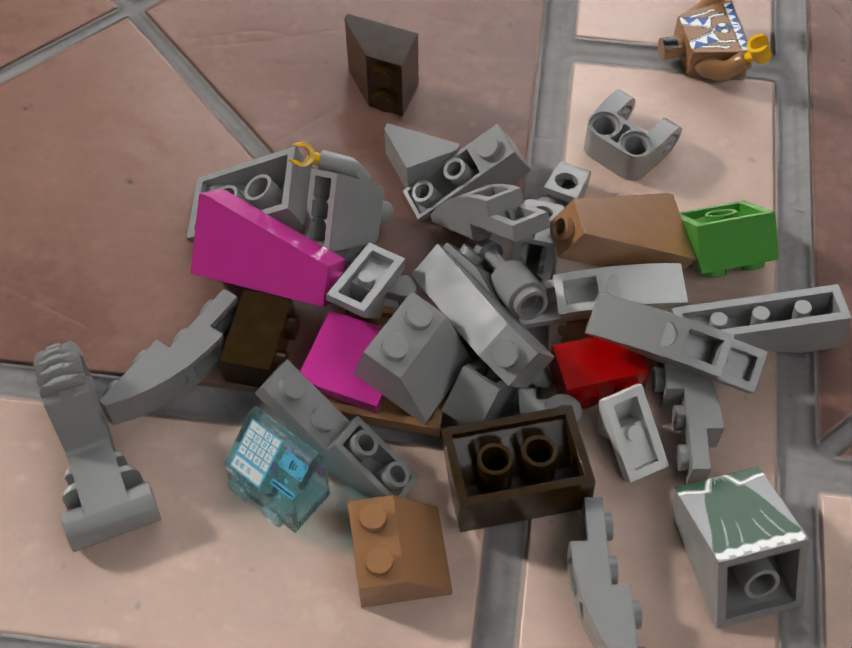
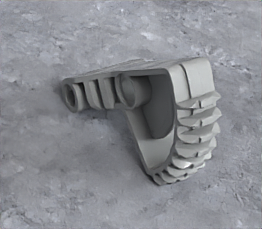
M72 341L63 344L59 342L37 352L34 358V372L37 377L39 393L70 466L65 474V480L69 486L65 488L62 497L67 507V512L61 513L60 516L72 551L76 552L162 520L149 482H144L140 472L133 466L128 465L125 457L115 449L103 409L99 403L91 372L78 345Z

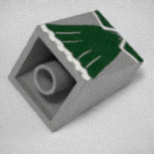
M759 466L674 487V522L716 628L804 605L809 538Z

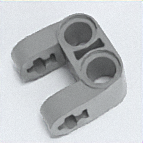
M617 89L601 103L588 119L584 150L590 158L619 177L636 181L645 177L648 172L670 153L680 138L682 128L667 118H662L646 133L627 121L634 109L636 100L620 89Z

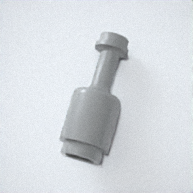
M491 238L479 241L474 250L484 258L480 264L492 269L493 273L490 284L508 311L513 316L523 320H532L540 316L546 309L548 301L545 287L523 262L518 260L505 261L502 257L503 248L497 241Z

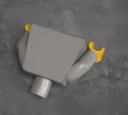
M306 142L294 143L293 146L303 147L306 150L307 157L303 162L289 159L292 165L305 167L311 163L318 165V169L311 168L304 236L346 259L347 262L362 250L363 245H367L369 242L372 244L376 243L379 239L380 224H387L393 218V206L389 201L383 200V187L371 183V174L355 158L327 150H322L321 153L314 152L313 147Z

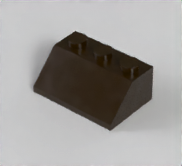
M572 405L441 429L450 492L460 533L581 510L584 498L593 497L596 481Z

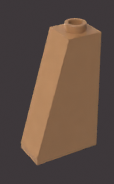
M670 193L573 199L550 221V231L558 258L600 267L649 263H681L682 271L696 260L674 195Z

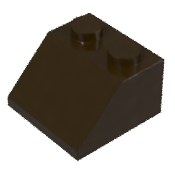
M347 14L345 17L348 69L369 107L376 108L382 112L403 116L419 85L418 33Z

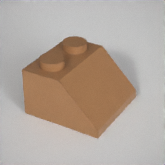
M395 495L347 501L361 608L452 595L438 506Z

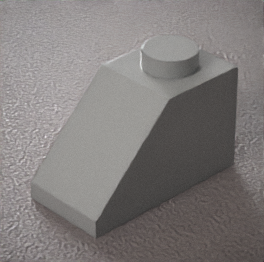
M480 359L463 366L441 411L452 417V422L456 426L497 419L517 395L518 389L521 388L508 386Z

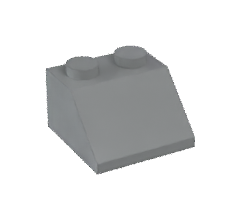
M411 291L363 352L354 375L425 425L455 384L463 366L468 365L472 359L448 316Z

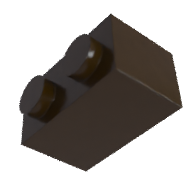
M243 290L220 358L225 381L260 388L286 360L289 361V352L286 351L289 340L296 339L300 324L299 316L294 314L292 299Z

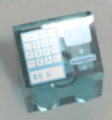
M255 405L249 411L224 462L229 478L227 485L240 499L247 501L251 498L262 507L260 509L261 513L273 525L280 528L284 524L296 533L330 495L325 458Z

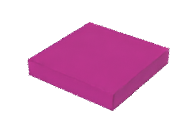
M329 310L300 372L324 396L378 413L385 396L355 376L354 372L363 352L383 327Z

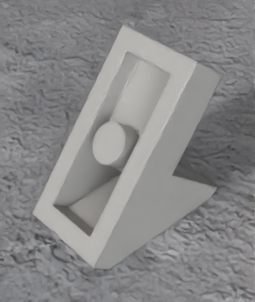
M369 242L326 294V300L364 318L380 319L383 312L384 296L404 271L406 259Z

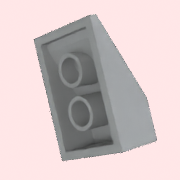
M294 146L198 177L187 240L190 243H194L199 193L217 189L232 193L304 235L311 168L314 167L311 164L299 167L289 162V159L303 162L306 159L297 147Z

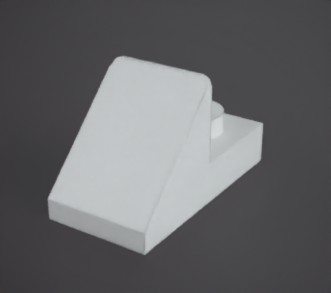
M636 384L599 400L597 433L599 436L610 439L625 481L634 482L669 466L642 384Z

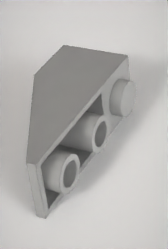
M496 124L403 190V193L417 219L421 222L431 218L432 212L444 201L486 185H511L529 173L531 169L516 144Z

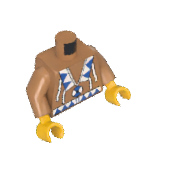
M701 0L677 18L674 36L660 38L658 41V51L661 60L679 58L685 75L689 77H705L719 82H725L732 77L745 76L747 69L751 67V62L755 61L757 64L762 65L768 63L772 57V52L769 49L770 42L765 34H756L748 41L732 0Z

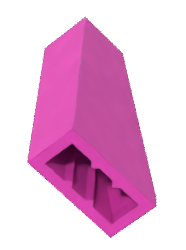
M217 189L199 193L190 274L321 307L332 303L326 300V294L343 275L346 259L226 190Z

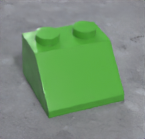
M742 200L680 212L696 256V260L688 267L699 272L703 277L724 276L727 274L726 269L740 267L742 270H757L764 268L765 262L779 260L775 212Z

